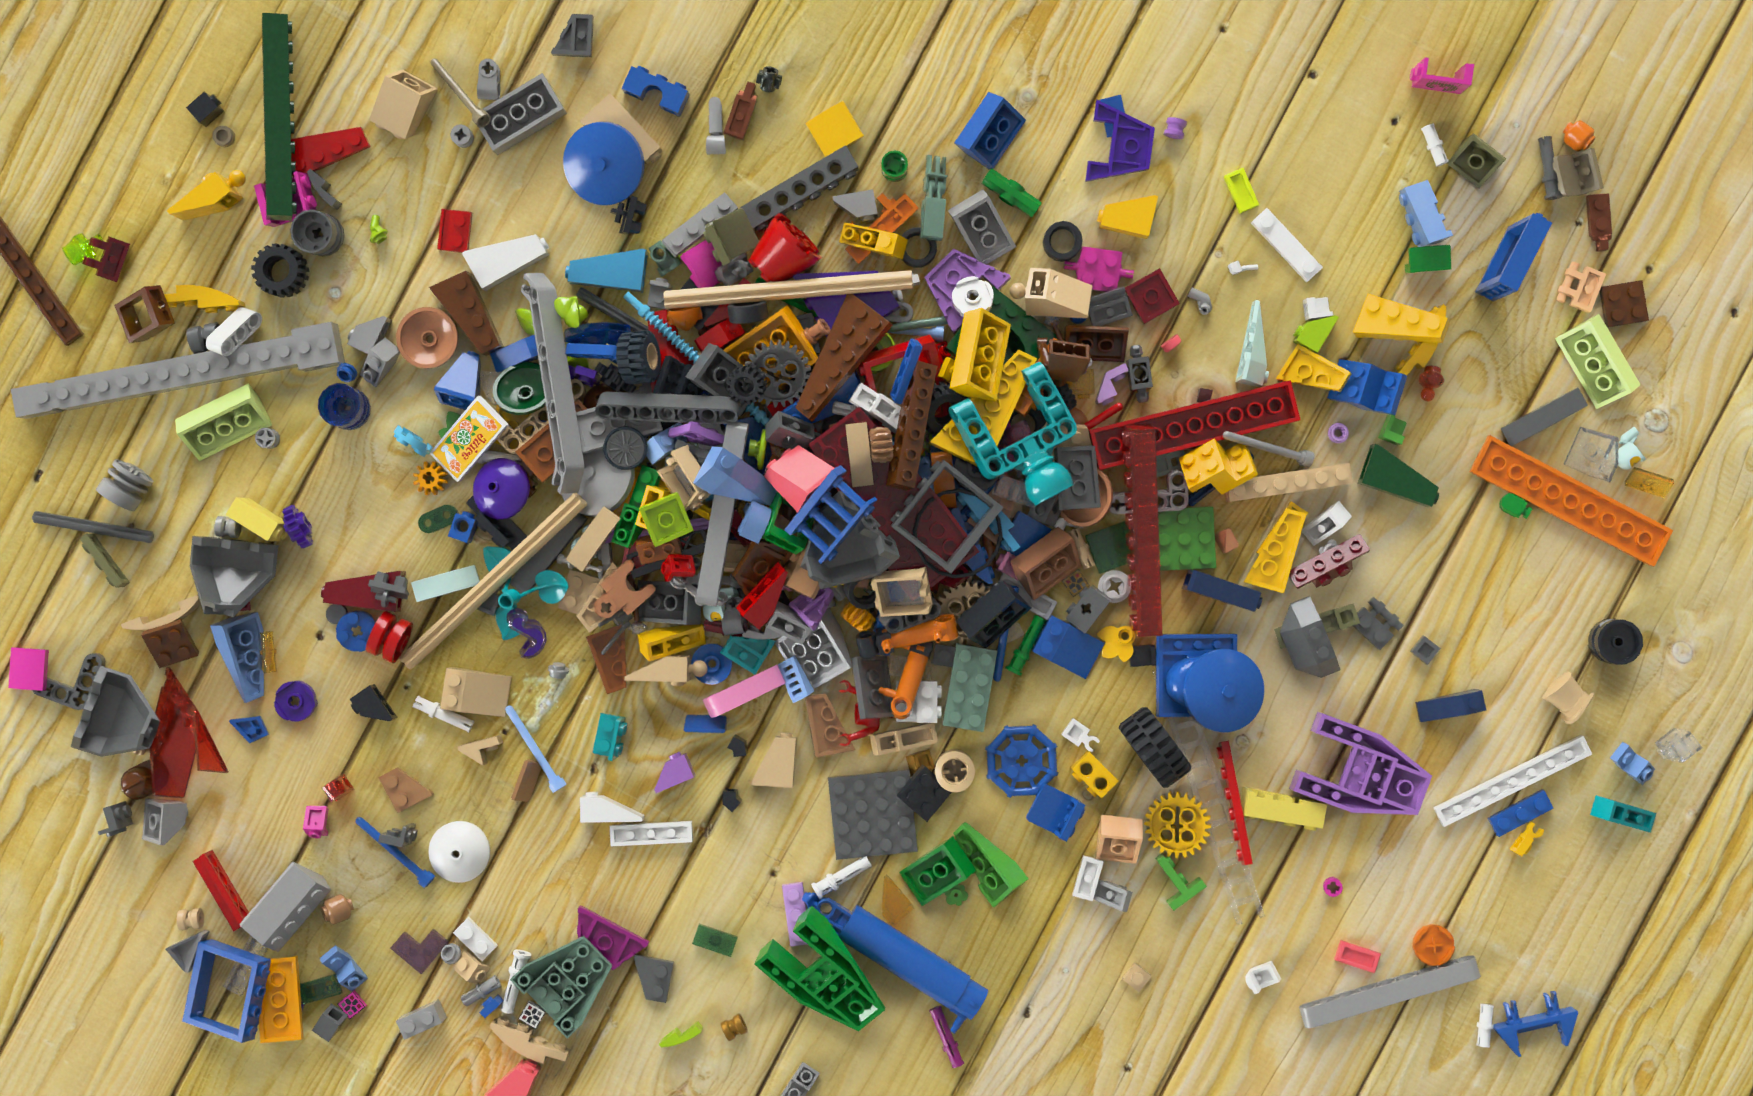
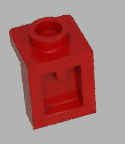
M669 554L661 565V572L664 574L665 582H670L673 576L693 577L696 573L693 556Z

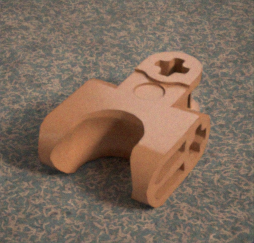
M631 559L623 562L600 583L606 592L594 604V611L598 616L610 618L620 609L629 615L655 592L656 587L653 584H647L637 591L628 589L625 583L626 576L634 568V562ZM602 603L610 604L608 606V612L600 611L602 609Z

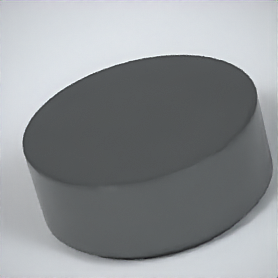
M332 604L326 610V618L330 623L338 624L341 617L348 613L344 605Z

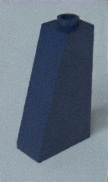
M1187 570L1182 586L1183 590L1255 612L1256 608H1260L1263 597H1260L1261 592L1196 570Z

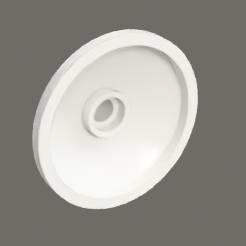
M454 821L442 826L433 835L429 844V860L433 869L442 878L451 882H467L476 878L484 871L489 862L490 844L486 835L479 827L466 821ZM454 850L459 852V857L453 855Z

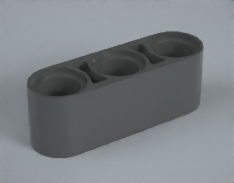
M919 596L914 601L921 600V597ZM932 596L933 605L929 614L880 617L879 614V621L889 633H898L938 617L941 612V606Z

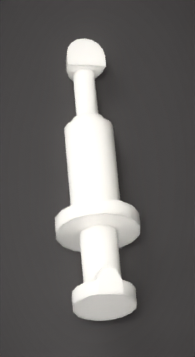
M559 554L557 557L558 564L566 563L569 569L575 567L566 560L567 557ZM589 564L584 570L592 569L601 572L603 567L600 565L595 567Z

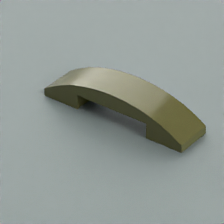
M1354 604L1319 613L1326 633L1360 624ZM1278 627L1274 631L1280 649L1286 646L1280 634L1281 627Z

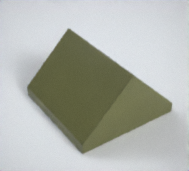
M1473 133L1464 140L1447 164L1476 187L1480 188L1502 165L1506 158Z

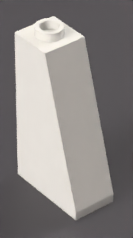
M535 234L462 252L481 288L487 291L549 256L547 251L549 246L544 238L540 239Z

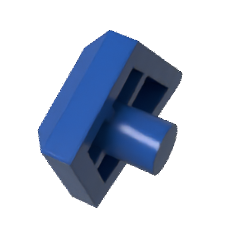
M261 716L229 720L233 727L249 743L269 735Z

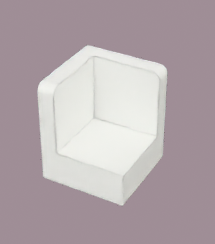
M1312 297L1303 300L1305 321L1333 316V311L1330 312L1327 297L1316 299Z

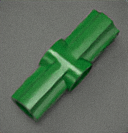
M992 168L981 183L999 195L998 197L1009 206H1015L1031 218L1042 204L1040 200L1027 193L1019 183L1012 179L1008 180Z

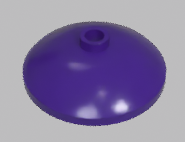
M497 458L487 462L477 473L473 484V496L479 510L486 516L499 520L511 518L520 512L527 502L530 491L529 478L524 468L516 461L507 458Z

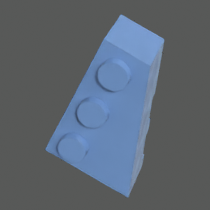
M1428 180L1405 187L1399 191V201L1405 207L1407 213L1405 215L1406 222L1412 228V240L1418 247L1431 246L1453 236L1451 230L1446 231L1442 222L1445 220V216L1443 213L1439 214L1436 206L1438 201Z

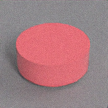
M1176 334L1163 343L1161 348L1167 353L1181 343V338Z

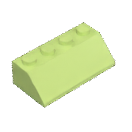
M1599 314L1555 338L1596 409L1632 393L1641 385Z
M249 383L175 419L177 435L199 461L256 434L261 428L272 426V422L259 396Z

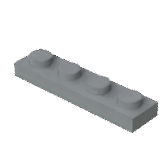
M724 192L662 240V244L676 258L704 236L703 232L706 231V224L737 210L738 207Z

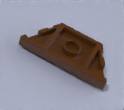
M760 539L759 543L752 541L733 571L732 576L747 596L777 562L784 567L792 553L765 539Z

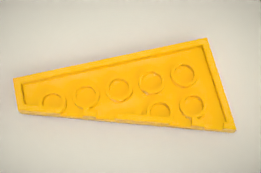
M1017 350L1003 365L997 400L970 399L985 423L996 446H998L1026 384L1021 370L1035 364L1037 358L1020 350ZM953 420L947 423L929 442V444L977 466ZM970 425L969 431L972 434H977L976 428Z

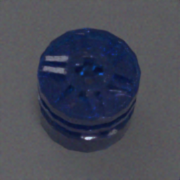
M336 383L328 386L322 391L318 399V410L324 421L343 430L360 428L367 422L370 416L371 405L368 397L363 392L347 384ZM350 406V410H345V407Z

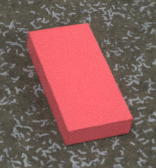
M1340 940L1334 960L1375 973L1381 953Z

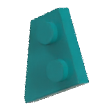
M730 636L720 653L755 675L776 641L773 639Z

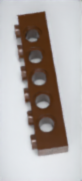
M917 361L901 404L893 447V458L890 463L886 484L888 487L904 491L915 488L937 371L936 365Z

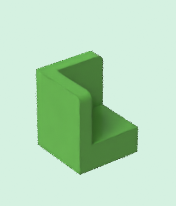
M1387 415L1378 438L1394 445H1402L1405 438L1402 434L1407 423L1395 418V415Z

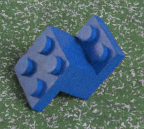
M1339 359L1338 366L1351 372L1352 375L1341 392L1330 390L1328 399L1349 403L1366 411L1396 415L1407 375L1385 371L1369 363Z

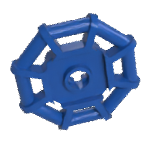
M1037 725L1004 726L1002 732L985 748L987 751V779H991L1009 798L1012 796H1037L1043 784H1048L1055 776H1058L1056 748L1058 746L1037 728ZM1029 734L1027 740H1014L1012 736ZM1033 736H1035L1045 747L1042 749L1036 747L1031 742ZM1009 737L1010 743L1003 751L998 750L997 748ZM1048 752L1049 768L1043 766L1042 754ZM995 754L1001 756V768L997 770L995 768ZM1020 755H1024V759H1028L1024 766L1016 763V759H1019ZM1041 770L1047 772L1035 785L1033 779ZM1004 772L1012 779L1011 785L1009 786L998 774ZM1029 781L1031 787L1015 788L1016 782Z

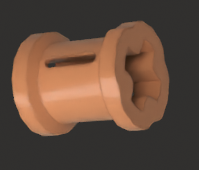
M820 318L814 326L804 329V335L812 345H815L818 342L817 340L825 335H829L831 329L828 323Z

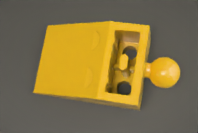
M239 170L232 171L229 174V179L216 172L209 173L202 179L203 182L169 208L167 212L184 221L228 211L243 199L235 187L242 186L246 181V177Z

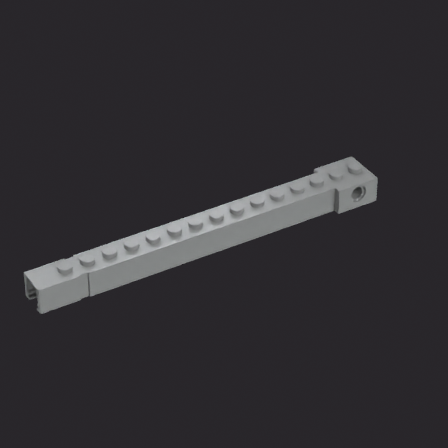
M326 322L291 329V336L240 345L229 356L208 351L56 380L53 383L45 382L11 389L15 415L17 418L29 419L60 413L62 410L71 411L298 367V370L307 372L339 366L341 363H345L338 324Z

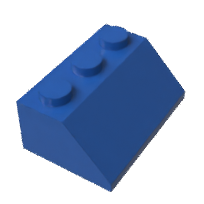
M988 92L954 143L965 154L989 170L991 168L994 169L1026 119L1004 97Z

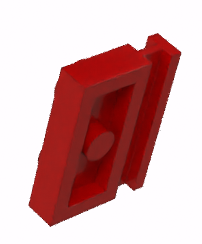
M441 209L438 250L458 253L469 250L472 212Z

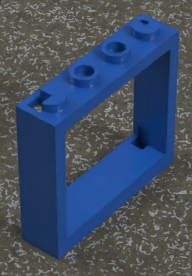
M1533 213L1510 225L1475 293L1495 301L1517 292L1552 222L1543 217V214Z
M213 939L198 942L182 1022L240 1043L254 1040L258 1031L259 1016L262 1012L261 1006L266 992L271 959ZM215 955L252 967L239 1029L203 1016Z

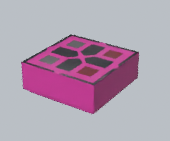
M355 990L337 1003L341 1010L348 1014L349 1020L367 1006Z

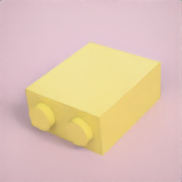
M236 497L226 513V516L267 541H280L288 535L284 529L282 518L250 498Z

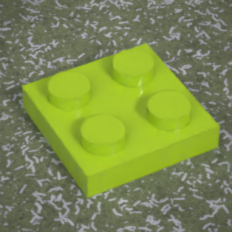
M678 492L639 507L655 547L694 531Z

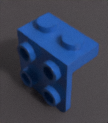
M1043 784L1026 819L1067 842L1074 834L1075 825L1078 819L1082 818L1086 805L1048 784Z

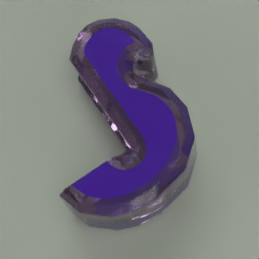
M520 608L510 610L507 613L509 628L528 638L519 651L521 658L530 659L536 657L544 649L547 641L544 627L539 621L528 619L527 613Z

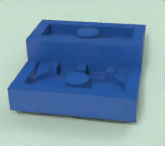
M1018 511L1012 521L1014 527L1009 532L1020 548L1014 553L1011 550L1008 552L1018 556L1050 533L1052 529ZM1000 544V548L1006 550V549L1003 547V545Z

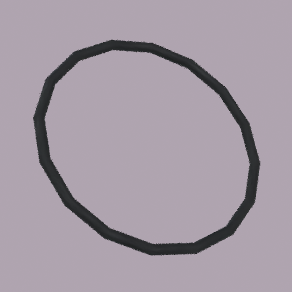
M961 488L945 490L937 494L938 497H941L945 494L961 492L964 494L976 496L978 499L984 502L972 491ZM934 496L926 501V503L923 505V508L919 511V513L916 516L913 528V536L917 539V528L920 516L925 511L926 507L931 502L936 500ZM998 515L995 517L999 536L994 553L983 566L972 572L955 575L940 571L926 560L922 551L917 546H915V549L924 564L937 574L951 578L973 576L987 568L999 552L1003 536L1000 517Z

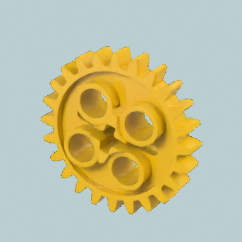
M1170 791L1168 798L1162 794L1160 796L1161 802L1157 799L1153 801L1156 807L1149 806L1148 809L1152 813L1145 814L1150 819L1144 822V825L1150 826V828L1145 830V833H1151L1148 841L1155 840L1153 848L1160 846L1159 853L1167 850V857L1172 852L1175 853L1176 858L1179 857L1180 853L1186 858L1187 851L1194 855V848L1202 849L1200 842L1203 844L1207 843L1203 836H1210L1211 834L1206 830L1212 827V824L1206 823V821L1210 820L1211 816L1204 815L1208 809L1200 808L1203 803L1202 801L1195 803L1196 796L1189 799L1188 792L1185 793L1184 797L1181 796L1180 791H1177L1176 796H1173ZM1177 806L1180 807L1179 824H1183L1179 829V842H1176V825H1173L1177 819ZM1164 809L1171 810L1173 817L1165 818L1162 811ZM1190 810L1194 818H1184L1183 811ZM1170 830L1173 837L1170 839L1163 837L1162 831ZM1184 831L1192 832L1193 839H1185L1182 833Z

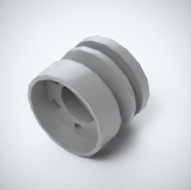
M115 459L112 463L114 468L108 469V473L114 479L103 477L96 491L112 503L129 511H135L142 501V498L136 491L147 493L148 489L146 486H151L154 481L135 465Z

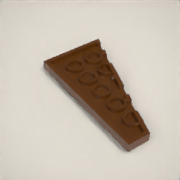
M847 294L795 408L813 422L893 325L855 295Z

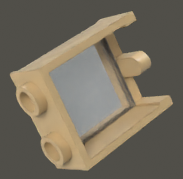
M689 445L673 450L670 453L672 457L666 460L668 466L659 469L657 472L671 494L679 493L685 510L692 509V511H695L703 505V500L708 498L710 494L693 484L701 467L689 451Z
M926 567L884 571L880 576L872 578V590L876 592L875 606L876 609H879L880 617L930 613L933 601Z

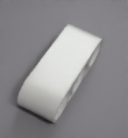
M244 307L238 308L208 336L206 340L207 349L224 356H229L260 327L262 323L261 314Z

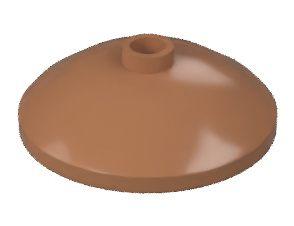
M417 308L409 312L401 320L396 333L397 347L403 358L410 364L424 369L436 368L448 362L454 355L458 345L457 327L449 315L437 308ZM429 336L434 338L432 343H429L427 340Z
M1098 468L1101 507L1062 510L1060 513L1065 521L1074 526L1088 527L1095 525L1107 515L1113 501L1112 485L1106 474Z

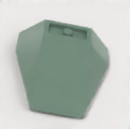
M582 936L525 964L510 981L523 994L527 992L555 1021L553 1025L568 1039L583 1024L612 964L585 936Z

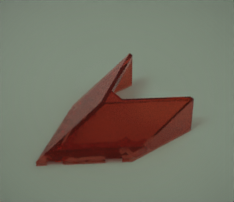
M166 667L164 675H166L167 679L164 687L161 686L155 714L160 722L155 738L149 748L153 796L184 798L195 754L197 771L228 773L229 771L196 706L172 669Z

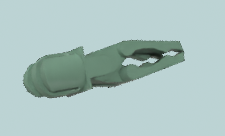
M926 155V170L923 179V191L926 192V196L921 204L920 239L942 241L946 199H942V194H945L946 178L948 177V175H945L946 157H942L940 163V156H934L932 162V155Z

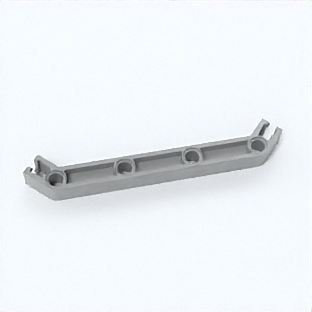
M524 273V279L528 281L530 286L523 284L521 292L530 302L556 464L551 483L554 486L560 485L557 490L560 494L579 493L584 472V460L567 355L565 354L566 348L561 317L557 314L554 307L557 293L554 285L544 273Z

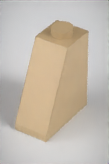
M780 732V736L776 735L751 785L793 788L797 737H792V733Z

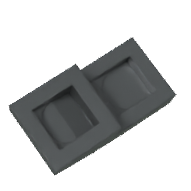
M309 169L307 173L316 191L331 207L338 210L342 203L327 192L331 184Z

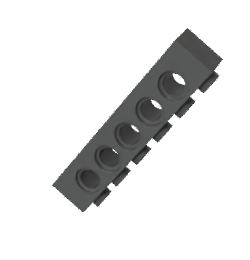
M845 145L740 208L744 209L754 231H763L778 213L786 216L785 213L792 209L796 211L802 208L805 201L809 199L813 201L822 195L821 192L827 188L829 191L839 185L838 182L844 178L849 180L856 176V171L859 170L858 165ZM838 165L841 167V172L839 174H832L830 172L831 167ZM815 176H822L824 178L823 183L820 185L814 184L812 180ZM798 186L806 188V192L803 195L795 193V189ZM781 196L788 198V203L784 206L777 203L778 198ZM762 207H769L771 212L767 216L760 215V209Z

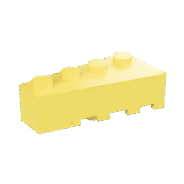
M1248 787L1242 788L1240 800L1245 818H1261L1263 821L1270 823L1279 821L1284 822V825L1296 827V824L1304 825V829L1316 831L1317 828L1323 829L1327 809L1326 803Z

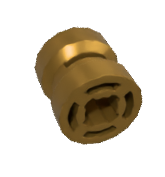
M740 1014L733 1016V1019L730 1021L724 1020L720 1023L728 1041L735 1039L738 1034L743 1035L748 1032L745 1021Z

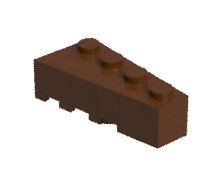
M464 271L429 287L482 355L487 356L504 348L471 273Z

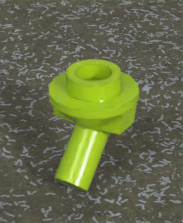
M372 215L370 242L380 244L387 239L388 231L379 226L380 216Z

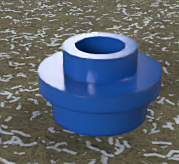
M341 363L337 367V376L343 382H350L357 377V370L351 364Z

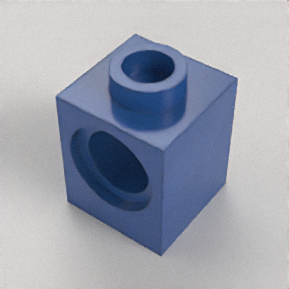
M463 511L462 514L456 513L448 537L465 543H471L478 523L474 518L475 515ZM464 520L469 525L468 530L465 532L460 529V524Z

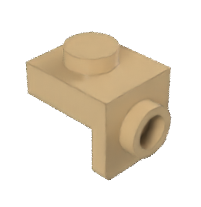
M463 951L459 960L452 967L467 982L477 984L481 983L490 969L487 964L480 963L468 951Z

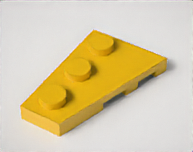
M1297 344L1276 379L1283 382L1291 380V383L1341 392L1352 374Z

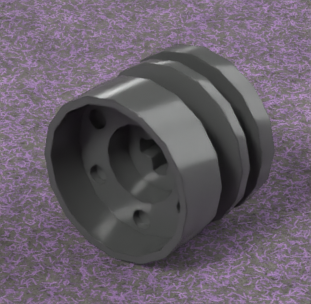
M305 210L298 214L292 221L290 229L291 238L295 246L304 252L322 257L336 253L342 246L345 237L344 228L339 220L332 215L316 210Z

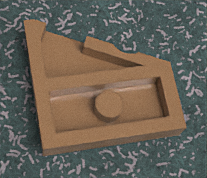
M399 767L379 777L397 813L434 794L433 791L422 786L419 781L408 776Z

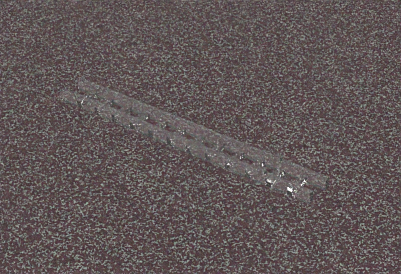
M1155 669V670H1152V673H1153V676H1154V679H1155V682H1156V669ZM1167 717L1175 742L1186 758V749L1198 745L1202 746L1206 759L1191 763V770L1208 764L1212 778L1195 783L1192 771L1190 770L1186 774L1193 796H1196L1195 802L1202 801L1198 789L1215 784L1219 798L1202 803L1200 808H1208L1221 803L1225 814L1224 818L1212 822L1206 821V823L1212 824L1211 828L1228 823L1232 835V829H1235L1234 822L1229 819V807L1202 726L1194 719L1176 725L1174 717ZM1195 725L1199 739L1182 744L1178 730ZM1211 828L1206 829L1211 833L1207 838L1236 924H1243L1237 906L1254 901L1258 916L1260 918L1265 917L1248 865H1242L1245 876L1228 881L1224 867L1239 862L1237 857L1222 861L1218 847L1234 842L1236 849H1239L1238 842L1234 841L1233 835L1232 837L1215 842ZM1247 882L1251 896L1235 901L1231 887Z

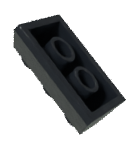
M1001 580L994 584L985 596L978 598L976 604L969 610L964 611L956 622L970 640L987 648L1032 607L1009 584Z

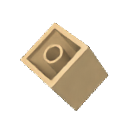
M404 70L386 75L369 120L375 123L376 127L392 132L396 138L407 139L416 132L438 89Z

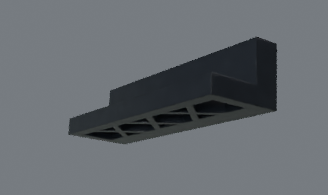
M705 530L692 531L680 536V541L685 543L682 555L696 556L704 553L707 538ZM701 532L705 543L697 546L689 543L693 534ZM689 536L687 541L682 540L683 538ZM638 552L626 555L627 559L633 561L632 558L638 556ZM666 559L647 563L639 568H636L634 564V568L630 571L633 579L661 569V565Z

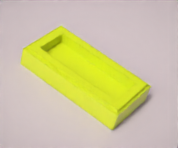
M1244 168L1224 176L1239 214L1259 206Z

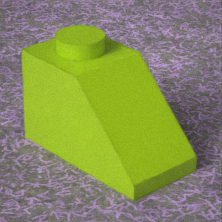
M1334 315L1307 322L1302 326L1299 325L1293 334L1295 336L1293 343L1300 344L1312 352L1318 353L1339 317Z

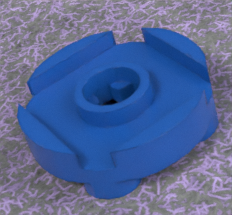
M362 610L346 613L337 624L336 638L344 648L354 652H363L366 650V644L376 620L371 614ZM357 626H360V631L363 634L353 635L352 627L357 628Z

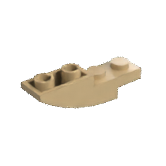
M502 1017L495 1018L490 1024L493 1032L506 1045L531 1060L543 1064L547 1057L564 1062L569 1057L571 1049L566 1048L565 1044L559 1042L552 1044L546 1042L547 1040L542 1037L532 1038L534 1030L530 1029L526 1024L518 1023L516 1025L509 1023L510 1020Z

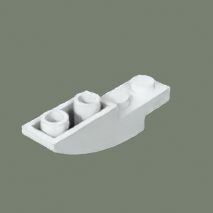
M860 383L849 402L860 407L863 411L880 421L884 427L896 434L901 407L883 394H878L863 383Z

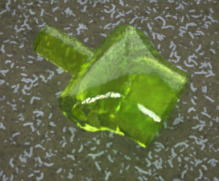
M83 233L72 237L70 242L62 248L67 259L75 266L83 262L84 256L92 259L96 257L92 248L94 246L89 245L90 239L87 240ZM99 234L93 236L94 238L103 241L102 237Z

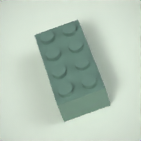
M956 643L942 724L943 726L984 732L997 650Z

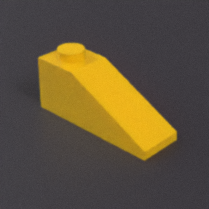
M702 624L655 628L637 634L640 652L649 662L706 644Z

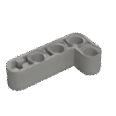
M1179 469L1171 470L1166 476L1167 489L1114 492L1112 503H1115V499H1118L1120 503L1117 504V507H1114L1112 504L1110 511L1114 514L1183 510L1188 505V486L1184 473ZM1175 475H1181L1182 480L1179 483H1172V478ZM1176 495H1181L1183 497L1182 501L1174 504L1173 498ZM1157 496L1162 497L1159 505L1152 504L1153 498ZM1134 498L1142 499L1139 506H1132L1131 503Z

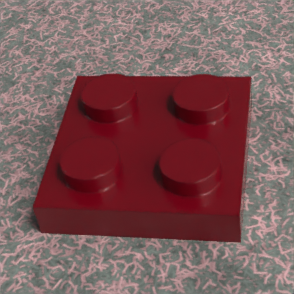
M1160 268L1125 287L1126 295L1143 325L1180 304Z

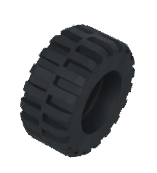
M1147 707L1140 708L1120 723L1119 730L1163 788H1168L1190 772L1191 764Z

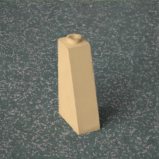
M611 93L580 120L583 126L595 122H611L628 130L638 141L643 152L644 163L647 165L650 162H656L661 157V147Z

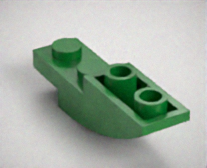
M642 465L629 504L625 503L620 515L621 519L616 526L611 542L630 549L640 536L644 528L635 525L639 507L641 506L646 486H659L661 477L657 472L658 470Z

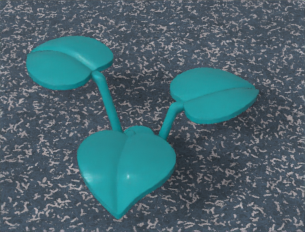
M485 547L483 555L488 571L490 572L511 551L504 547ZM552 570L542 571L535 577L537 586L523 593H519L515 589H508L512 576L506 581L505 587L502 589L503 594L498 598L500 607L496 611V622L503 640L514 638L522 633V631L512 625L513 621L510 619V614L513 611H520L519 618H523L522 622H528L526 611L517 609L516 605L522 597L539 590L540 598L549 604L558 603L564 598L569 585L561 574Z

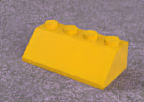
M982 307L964 313L950 389L965 397L991 401L997 400L1011 324Z

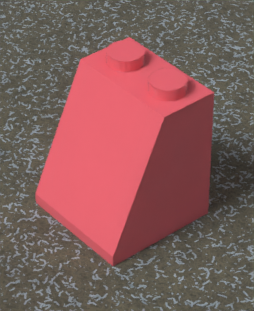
M797 445L793 449L788 448L779 460H772L766 466L767 471L764 477L798 513L834 467Z
M522 1059L488 1090L484 1096H530L541 1066L537 1065L538 1063L534 1060Z

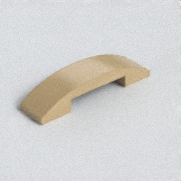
M195 595L178 602L181 610L149 622L147 616L138 617L121 624L124 629L146 630L184 619L201 605L199 596Z

